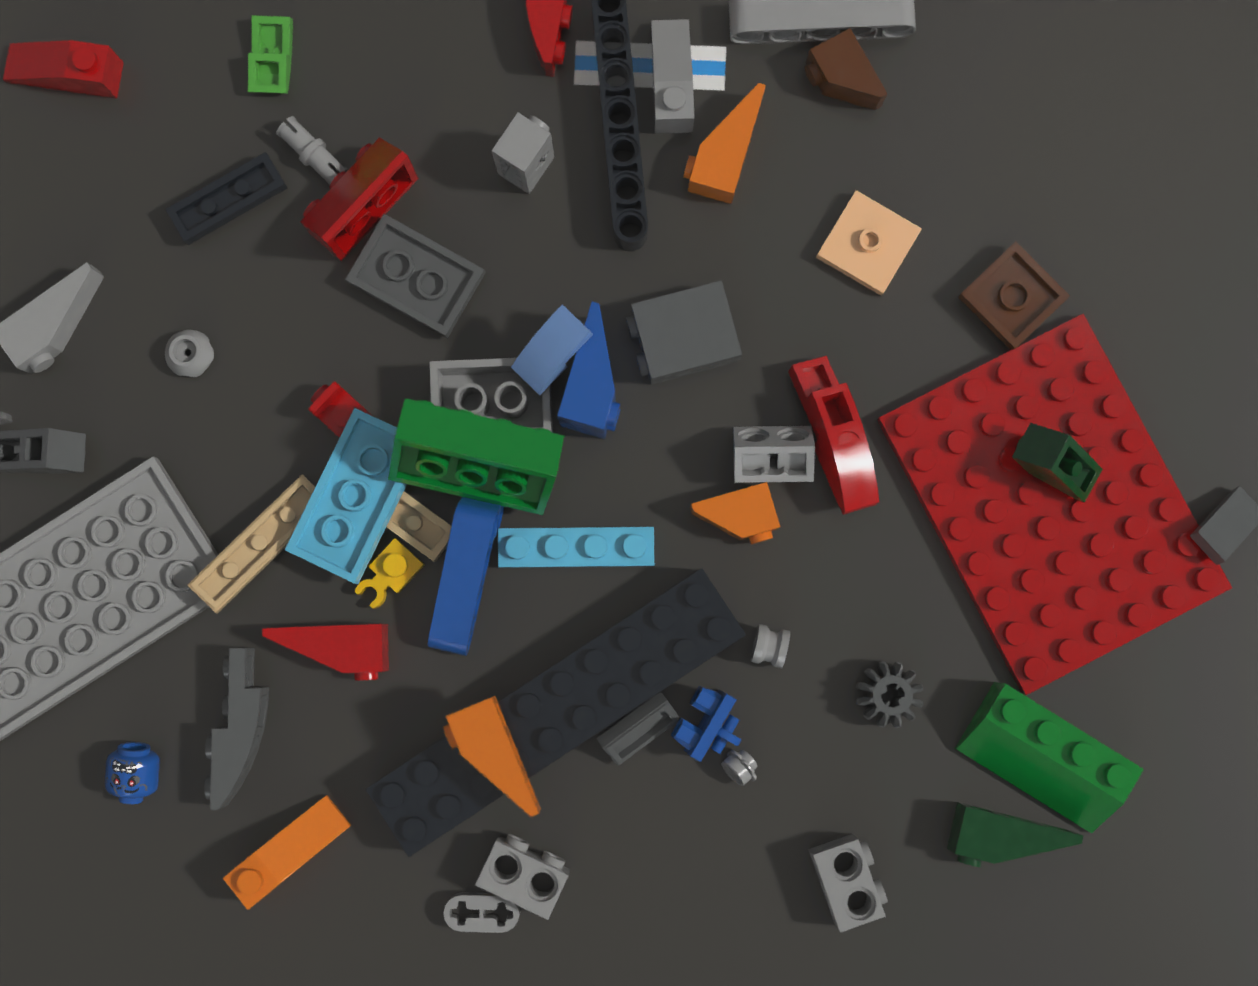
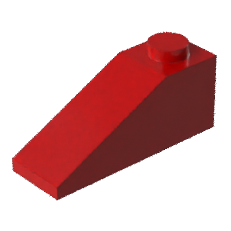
M75 40L10 43L3 80L7 83L117 98L124 62L109 45Z
M388 624L262 628L263 637L341 673H354L355 681L378 680V672L389 671Z

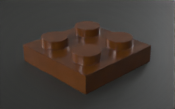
M1016 241L958 296L1010 350H1015L1070 297Z

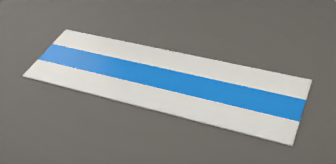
M576 41L574 85L599 86L595 41ZM605 42L603 45L608 49L614 50L618 49L622 43ZM630 43L634 86L653 88L652 44ZM691 45L693 90L724 91L726 47ZM615 75L606 82L611 86L619 87L626 80L621 76Z

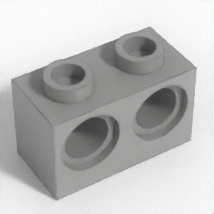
M811 426L733 427L735 483L814 482L815 444Z
M508 834L507 838L498 836L475 885L548 920L569 876L570 869L564 866L566 861L548 851H544L541 856L529 850L530 844L515 835ZM503 855L512 856L518 864V870L513 874H503L497 868V858ZM540 872L547 873L553 878L554 886L549 891H539L534 887L532 877Z
M850 834L808 849L834 924L840 933L886 917L882 905L888 903L881 881H873L868 866L873 865L874 860L866 841L860 843L854 834ZM842 852L851 853L853 856L852 866L843 872L835 870L834 860L836 856ZM853 892H865L867 899L862 908L856 910L848 908L847 901Z

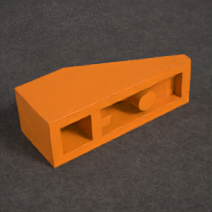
M758 83L700 144L697 157L689 155L683 178L690 179L688 192L732 204L762 102L765 84Z
M496 696L447 715L446 718L449 724L443 726L450 747L452 749L458 747L461 755L529 816L532 817L539 814L541 810Z
M326 795L228 873L223 880L246 909L249 910L352 825L329 796Z

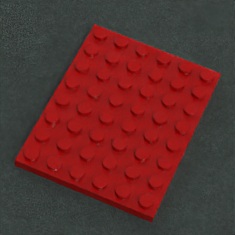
M1084 314L1018 346L1015 350L1012 349L877 419L1023 695H1028L1232 589L1220 564L1216 565L1190 537L1199 525ZM1030 423L1070 435L1103 469L1085 503L1070 497L1029 474L1012 458L1019 439L1024 436Z

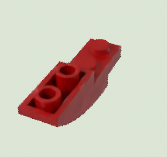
M526 0L528 21L537 57L546 76L554 77L556 64L562 65L564 61L566 42L561 41L563 28H570L573 6L568 5L567 0Z
M827 356L793 364L788 373L816 435L817 441L814 443L815 452L842 514L877 505L880 501L874 465L865 431L847 383H838Z

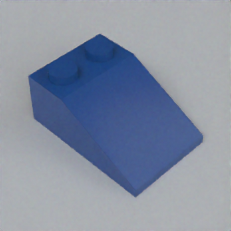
M591 302L585 326L593 335L576 352L557 417L561 427L605 439L607 430L614 432L616 429L621 404L616 403L615 388L599 303Z

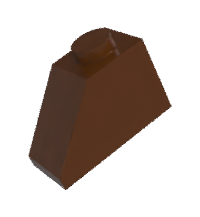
M851 28L809 50L805 72L810 83L814 87L818 85L824 96L872 110L882 107L888 93Z

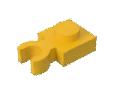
M394 538L368 566L376 575L373 579L361 581L357 585L355 593L361 595L367 588L373 587L377 592V596L369 606L376 609L385 602L386 590L389 587L396 593H400L425 564L397 538Z

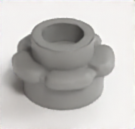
M742 749L739 752L730 750L727 753L728 757L721 765L734 782L744 786L749 780L755 781L757 779L754 770L758 766L749 753Z

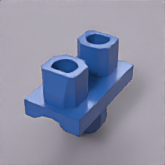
M698 686L689 704L705 713L697 727L681 718L671 732V736L685 748L684 751L689 756L699 762L702 761L709 747L721 754L728 741L738 746L742 739L732 733L740 720L731 714L728 716L736 699L720 689L718 692H715L714 690Z

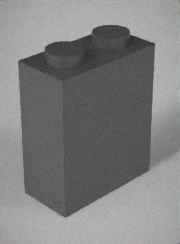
M722 280L631 304L632 316L626 317V322L631 339L638 338L642 350L641 353L636 354L641 376L648 375L651 385L740 361L742 352Z

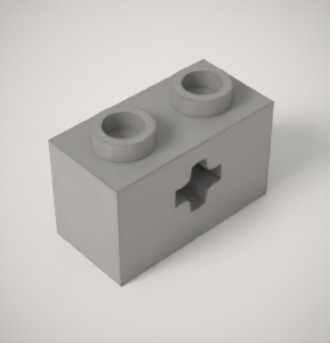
M517 112L492 149L497 173L528 194L531 193L554 159L551 133L548 132L550 128L533 115L526 118Z

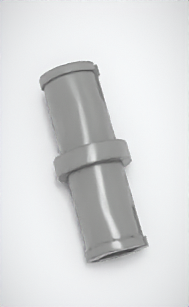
M294 116L286 119L289 123L288 126L283 122L278 127L276 134L300 155L299 160L305 166L310 165L328 182L329 186L340 172L348 171L346 167L325 149L326 143L320 138L315 139Z

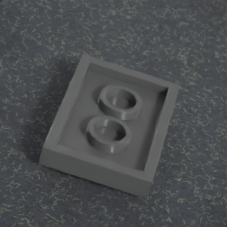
M383 214L345 280L352 286L448 338L485 275V270L388 215Z

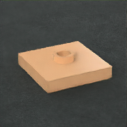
M856 190L816 258L882 296L922 228Z

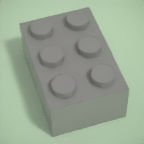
M517 358L429 361L431 403L454 410H468L475 415L492 419H506L517 425L534 429L544 428L553 433L552 387L550 385L539 395L511 368Z

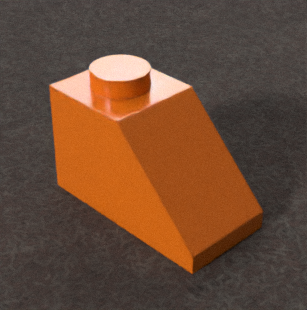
M767 482L690 505L692 515L738 540L749 538L751 545L772 539V531L780 528Z

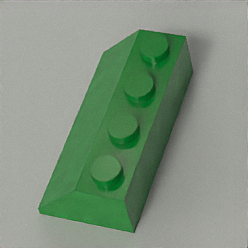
M405 398L394 439L388 480L543 515L557 476L564 436L552 433L544 428L534 429L514 424L506 419L487 418L475 415L468 410H454L434 405L426 400L416 401Z
M998 682L993 683L955 747L960 753L1089 833H1093L1125 803L1144 770L1006 683Z

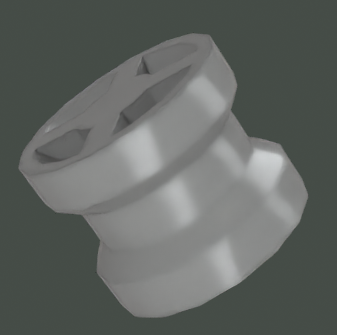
M759 624L753 642L751 662L759 664L762 661L771 662L773 667L782 669L789 647L790 631L784 629L778 632L770 631L768 626Z

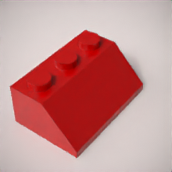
M380 137L373 144H366L357 154L356 163L347 172H340L332 180L327 194L321 200L316 199L308 205L303 213L304 218L300 223L316 240L342 261L380 221L383 214H386L418 180L408 155Z

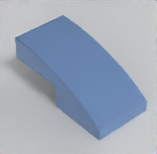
M561 305L525 346L511 368L541 395L567 368L565 363L593 334L564 305Z

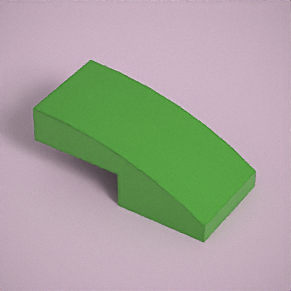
M252 15V53H248V92L288 94L293 41V19L291 17Z

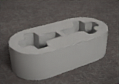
M460 892L453 895L445 905L444 919L447 925L455 931L502 933L508 932L515 927L521 910L520 906L490 892ZM460 901L466 902L467 909L480 911L479 914L468 915L466 921L462 922L459 921L458 914L452 913V909H456ZM503 902L506 903L507 910L513 911V915L507 916L506 922L501 923L497 915L485 914V910H496L499 903Z

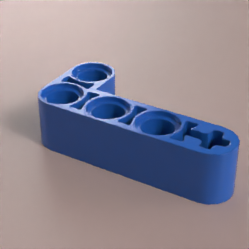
M462 497L457 504L430 627L428 647L467 656L474 633L493 540L498 533V528H500L504 506Z

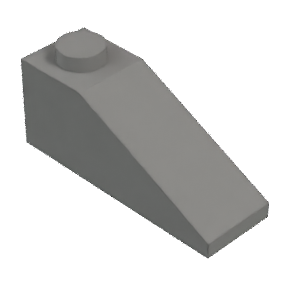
M689 19L651 20L655 134L692 133L694 124V94Z
M86 262L0 323V345L16 368L32 374L33 372H42L54 363V358L65 349L104 278L98 269Z

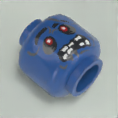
M127 742L118 745L117 750L111 752L106 760L105 789L109 794L119 797L120 803L138 804L143 802L144 797L157 791L160 757L146 743Z

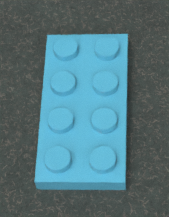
M354 408L285 548L286 551L354 584H359L407 485L388 480L397 427Z

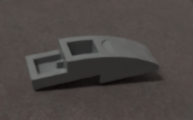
M229 648V656H225L223 661V676L225 680H229L228 696L223 698L222 715L224 719H228V726L212 728V735H209L206 739L205 753L206 758L211 759V775H208L205 780V798L210 800V810H219L230 804L251 770L263 736L268 711L269 687H254L255 648Z

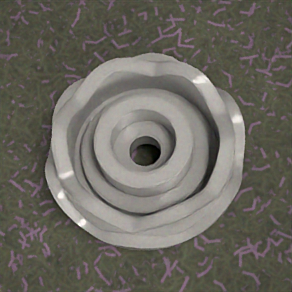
M187 329L175 333L168 340L165 347L164 355L167 365L179 376L198 377L204 373L214 359V351L208 337L196 330ZM186 350H191L189 356L185 355Z

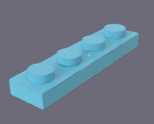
M654 527L498 528L499 568L655 566Z

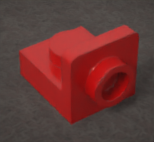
M335 381L330 386L327 384L321 386L312 396L311 402L313 404L308 408L314 416L321 420L339 438L354 408L373 416Z

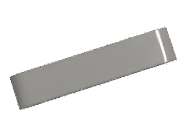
M729 0L730 39L738 44L826 41L851 28L857 40L901 38L909 36L916 31L914 0Z

